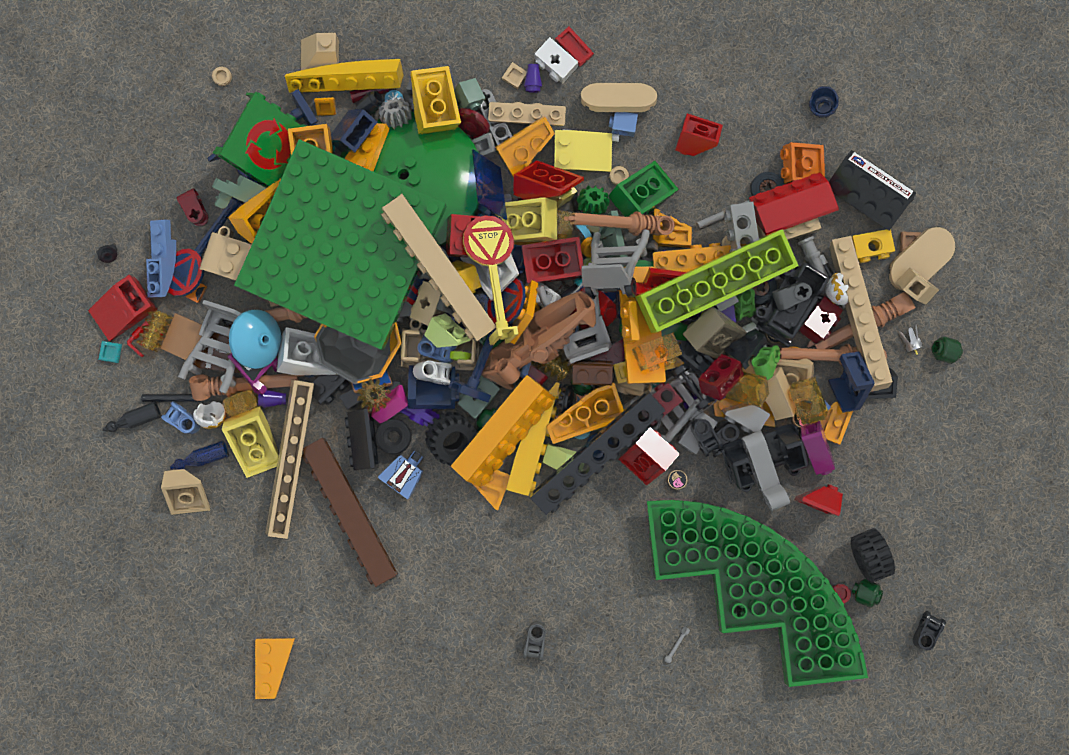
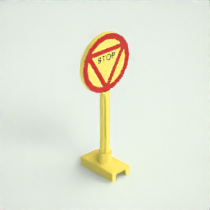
M485 215L475 218L467 225L463 234V245L466 253L473 261L488 266L497 320L495 322L496 330L489 337L490 345H494L499 339H505V343H510L518 335L517 326L508 327V323L505 320L497 265L503 263L510 256L514 248V237L511 229L504 221L495 216Z

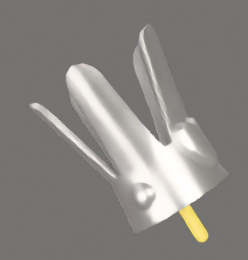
M915 325L916 336L911 327L908 329L910 343L902 332H898V334L904 341L907 352L914 350L917 355L916 349L922 347V342L918 338L917 325Z

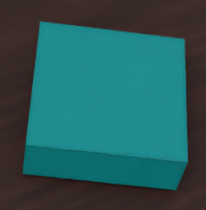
M102 341L98 360L119 363L122 344Z

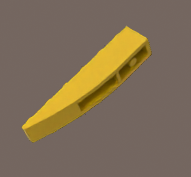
M400 59L325 65L285 74L289 93H292L297 89L300 92L400 88L404 75Z
M557 382L549 391L556 397L555 399H559L561 388H559L560 383ZM555 399L553 400V405L543 412L539 422L533 425L528 430V435L521 440L506 490L529 496V493L535 489L537 482L533 481L534 475L539 474L542 463L538 462L540 455L544 456L547 444H543L545 436H550L546 425L549 424L550 417H555L557 407L554 406Z

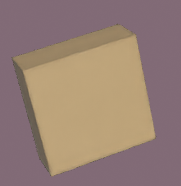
M512 62L503 75L502 80L518 89L525 80L527 71Z

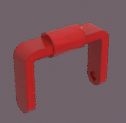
M144 322L141 326H138L127 340V345L141 357L144 355L131 343L142 335L147 326L159 336H163L150 322Z

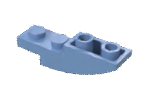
M170 220L150 221L152 259H146L148 298L166 296L173 278L176 262V240L171 239Z

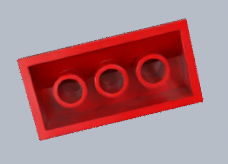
M820 172L749 197V202L754 204L756 223L765 235L782 229H788L839 210L829 181Z

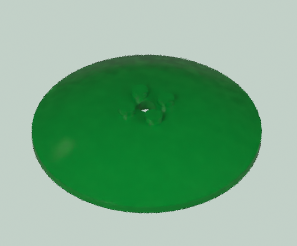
M411 112L412 119L408 120V124L403 123L402 128L399 125L395 129L392 126L389 127V132L373 172L446 203L447 208L433 237L438 245L443 246L446 244L448 216L451 214L475 215L483 194V166L474 143L462 129L457 127L453 130L419 134L415 114ZM342 152L340 157L344 159L349 152ZM402 173H409V177L407 179H399Z

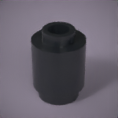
M372 91L360 99L355 106L356 109H363L372 116L379 110L384 100L377 91Z

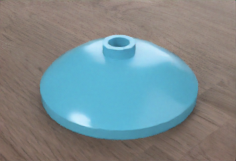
M248 310L235 319L229 333V346L234 358L241 365L254 369L263 368L269 365L278 355L281 345V331L273 316L262 310Z

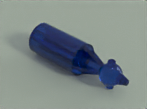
M220 441L193 450L184 460L176 459L170 466V469H184L185 465L200 467L227 458L229 453L226 443Z

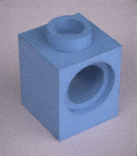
M615 112L614 116H610L609 127L612 128L611 133L634 137L638 114Z

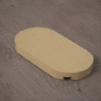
M594 83L586 86L581 91V103L583 106H588L589 110L594 112H645L650 110V107L656 105L657 92L651 86L642 83Z
M940 227L929 228L923 231L891 262L889 268L891 284L896 289L904 291L897 281L909 268H912L928 281L954 254L955 241L951 233Z

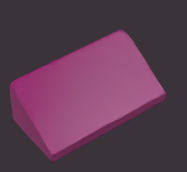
M401 384L373 404L371 417L380 424L407 407L408 401Z

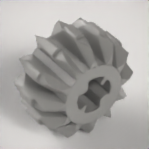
M397 97L394 100L388 99V102H382V106L379 107L380 121L382 124H387L388 127L392 126L393 129L398 125L402 128L403 123L408 124V120L412 119L410 105L403 98L399 100Z

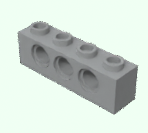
M753 202L725 207L724 220L728 225L727 240L731 244L730 252L741 248V239L745 240L746 245L759 239ZM738 219L743 222L742 229L737 226Z

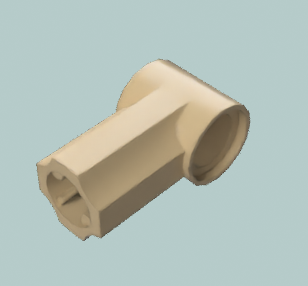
M615 376L614 383L617 392L623 393V395L631 394L640 397L647 390L651 392V383L628 384L626 381L618 384Z

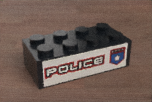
M852 150L829 180L833 194L889 231L916 195V192Z

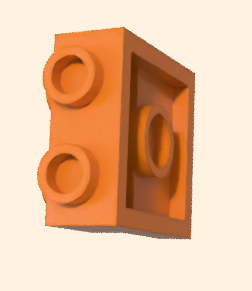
M791 142L783 146L780 151V158L783 160L784 166L781 169V177L784 179V184L819 172L825 177L824 145Z

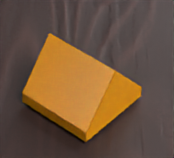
M334 97L314 98L317 116L336 115Z

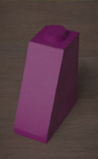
M818 421L801 426V438L816 475L831 473L832 470H835V463L821 422Z

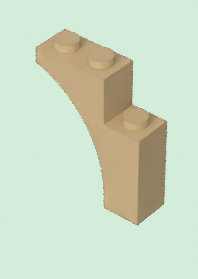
M751 357L748 361L749 367L747 369L742 368L744 376L740 381L751 386L762 396L770 407L775 420L793 417L799 407L782 367L775 368L774 374L769 380L759 381L751 364L753 359Z

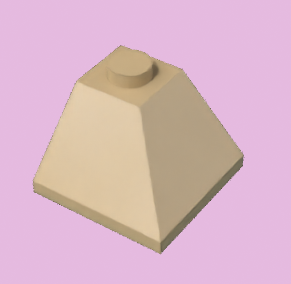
M315 33L301 40V70L339 63V39L336 33Z
M185 469L164 471L161 489L171 515L210 511V505L201 480Z

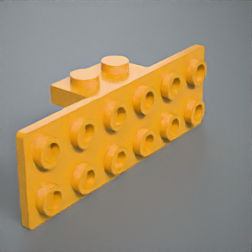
M720 243L709 244V247L702 248V245H692L690 249L653 252V267L687 273L730 253L731 245L720 246Z
M635 267L633 277L636 282H644L649 267ZM619 290L627 383H664L666 376L661 331L651 333L636 298H628L626 294Z

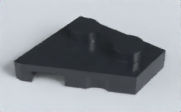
M755 328L737 341L732 342L724 349L726 356L741 361L742 368L747 369L749 367V359L756 357L768 340L763 333Z

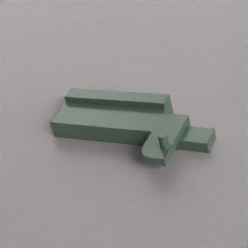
M242 175L239 176L237 184L227 179L224 182L216 178L212 187L219 190L220 193L215 197L216 202L214 205L219 208H226L232 197L246 203L265 190L266 187Z

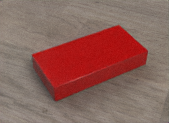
M570 26L555 38L556 42L578 61L579 67L594 56L591 49Z

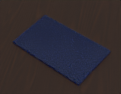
M473 149L472 155L478 203L504 220H507L501 168Z

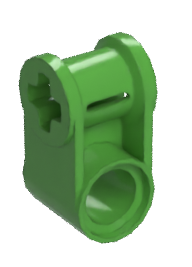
M750 288L736 295L739 301L734 304L736 322L741 321L744 317H753L755 291Z
M778 345L763 347L758 355L753 357L751 364L759 381H767L772 378L776 365L780 360V348Z

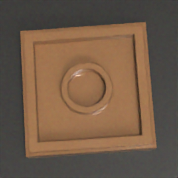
M175 313L160 349L186 360L202 337L199 335L202 324Z

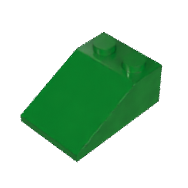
M653 161L617 184L608 196L624 217H629L636 211L643 215H648L679 189L658 163Z

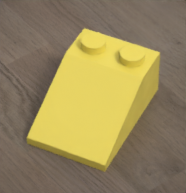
M555 130L554 167L565 171L611 172L612 133Z
M544 197L495 204V215L500 217L511 229L514 242L557 240V201Z
M260 406L224 420L222 431L246 478L277 467L279 451L268 421Z

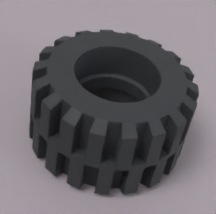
M447 412L446 415L443 413L439 414V418H434L432 420L433 424L429 423L427 426L429 431L425 432L427 437L425 442L428 445V449L437 460L444 465L447 463L448 466L454 463L477 435L473 425L466 417L457 412L454 414ZM452 432H460L459 438L455 443L448 446L443 445L447 435Z
M873 528L851 537V549L856 563L863 576L870 583L895 574V563L892 553L878 530Z

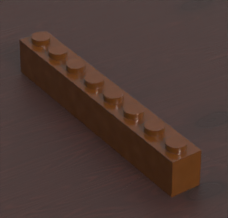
M321 438L304 447L302 457L306 464L311 465L313 469L311 474L316 482L319 480L322 486L320 491L323 497L329 499L331 512L334 516L337 515L340 520L338 523L343 533L346 532L350 538L347 540L349 546L358 553L357 560L360 566L366 568L368 572L366 577L369 583L377 587L398 575L326 439Z

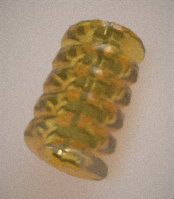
M154 309V312H148L152 319H145L149 326H142L146 333H139L143 340H136V343L144 348L158 352L155 348H161L162 346L158 341H164V337L160 333H167L163 326H170L166 319H173V316Z
M560 354L546 364L538 363L537 368L540 369L545 366L544 373L551 370L550 377L552 378L557 375L556 381L559 382L565 379L573 364L567 366V359L561 362L562 355Z

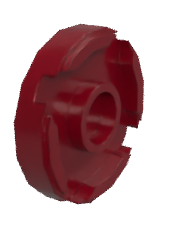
M468 108L458 110L461 120L458 127L471 135V139L489 133L490 125L483 115Z

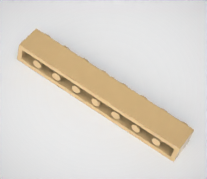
M403 194L382 207V218L387 224L391 223L395 228L393 231L394 235L399 241L403 239L407 245L405 250L411 258L415 256L419 262L416 265L422 274L427 273L431 280L428 282L435 291L437 289L442 294L440 299L446 307L450 306L454 311L452 316L457 323L462 322L466 329L463 331L470 340L478 341L494 330L496 325Z
M847 236L831 241L829 248L836 273L843 274L842 283L848 285L846 290L848 303L845 304L856 347L860 351L875 382L870 392L889 388L893 381L852 237Z
M291 380L265 532L269 537L288 539L314 383Z

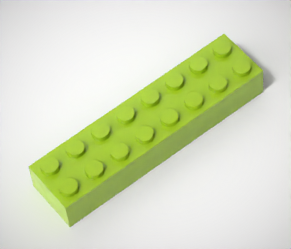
M782 229L635 296L650 332L656 333L799 265Z

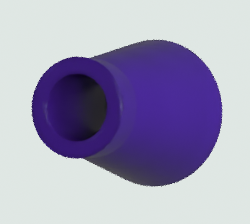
M528 64L524 82L525 92H541L542 82L539 64Z
M267 390L264 394H258V406H263V408L286 405V393Z

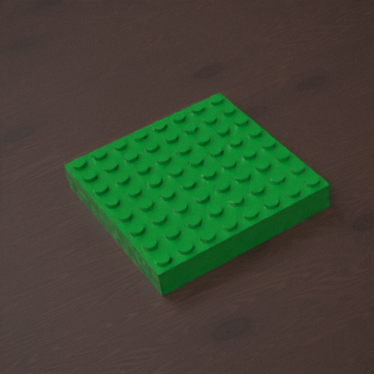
M299 139L234 286L384 351L418 274L419 268L416 264L419 262L415 256L412 258L405 250L407 245L403 239L399 241L394 235L393 231L395 228L391 223L387 224L381 216L383 213L381 209L403 194L432 237H434L447 208L446 203Z

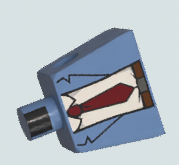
M413 451L408 459L400 455L378 478L406 499H410L423 473V470L417 467L423 456L416 451Z

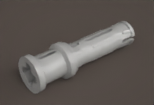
M811 236L798 242V245L801 246L805 254L804 259L813 268L828 276L819 257L821 252L817 250L814 244V237Z

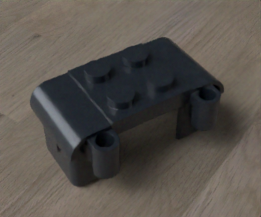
M798 263L799 266L787 271V273L780 274L779 277L784 280L778 289L797 282H804L812 289L809 299L779 311L774 298H772L766 308L760 306L752 313L753 318L758 321L756 325L758 329L787 347H790L792 340L817 302V298L829 282L828 276L807 263L802 265ZM799 287L800 291L797 294L803 296L806 289Z
M786 424L762 431L774 467L784 465L791 476H796L800 473V469L808 466L804 443L799 437L796 425ZM738 439L725 444L721 450L730 484H732L733 480L737 488L748 492L752 489V485H755V482L751 478L753 473L742 440Z

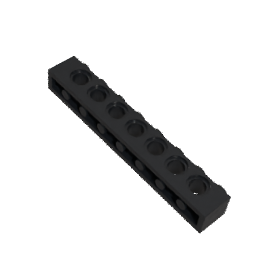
M649 390L644 392L530 493V499L545 515L549 512H555L560 507L559 503L564 499H570L574 495L575 489L579 486H585L589 482L591 475L601 472L607 461L616 459L619 455L618 452L623 447L625 449L628 448L638 434L643 435L653 421H659L664 416L663 412L666 411ZM642 410L648 412V416L644 419L638 418V413ZM625 424H632L633 429L630 432L623 431ZM610 437H617L618 442L615 445H610L608 439ZM596 450L604 452L600 458L594 457L593 453ZM581 463L589 465L585 471L579 470L578 466ZM566 476H571L574 478V481L567 484L563 479ZM551 489H557L559 494L557 496H550L548 492Z

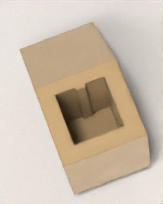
M909 268L897 281L906 293L925 305L939 291L938 288L912 268Z

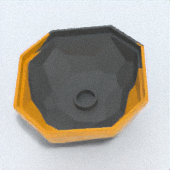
M397 322L384 351L324 324L320 325L314 336L320 364L353 384L381 378L402 342Z

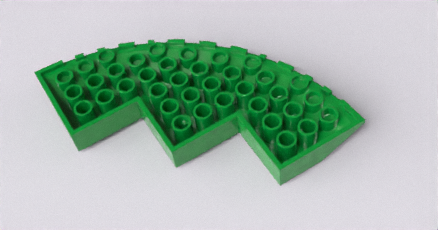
M679 500L647 501L654 579L663 580L712 574L718 626L721 633L778 627L784 683L787 686L793 687L868 678L859 638L852 620L844 607V603L834 591L829 580L793 543L776 533L773 529L752 518L723 507ZM736 606L742 608V610L738 612L739 614L734 612Z

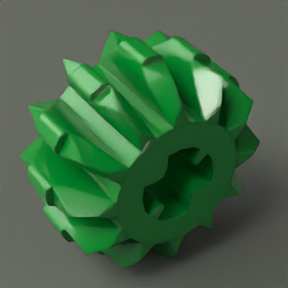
M588 185L586 189L580 191L577 198L578 210H583L585 214H605L610 204L608 193L604 192L603 188L598 189L596 185L593 188Z

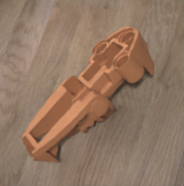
M578 291L534 313L533 319L526 327L527 329L523 331L515 344L503 341L490 352L481 376L506 389L514 390L513 383L520 377V368L531 361L546 364L558 357L559 349H563L564 345L570 343L569 336L575 332L574 329L579 324L595 326V304L591 297L582 291ZM577 308V312L570 315Z

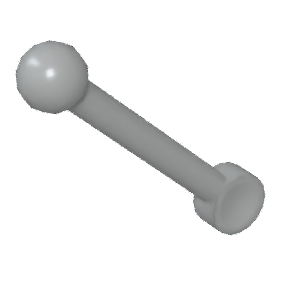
M684 627L682 629V634L673 649L664 658L666 663H671L672 656L685 635L689 634V628Z

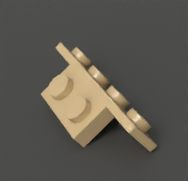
M490 102L488 121L532 124L544 116L550 125L564 126L566 107L543 105L540 103Z

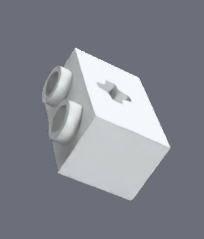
M550 37L535 53V64H539L540 69L543 70L545 68L550 72L549 76L555 82L560 81L563 84L578 68V61ZM552 60H553V61L558 60V64H557V63L552 64Z

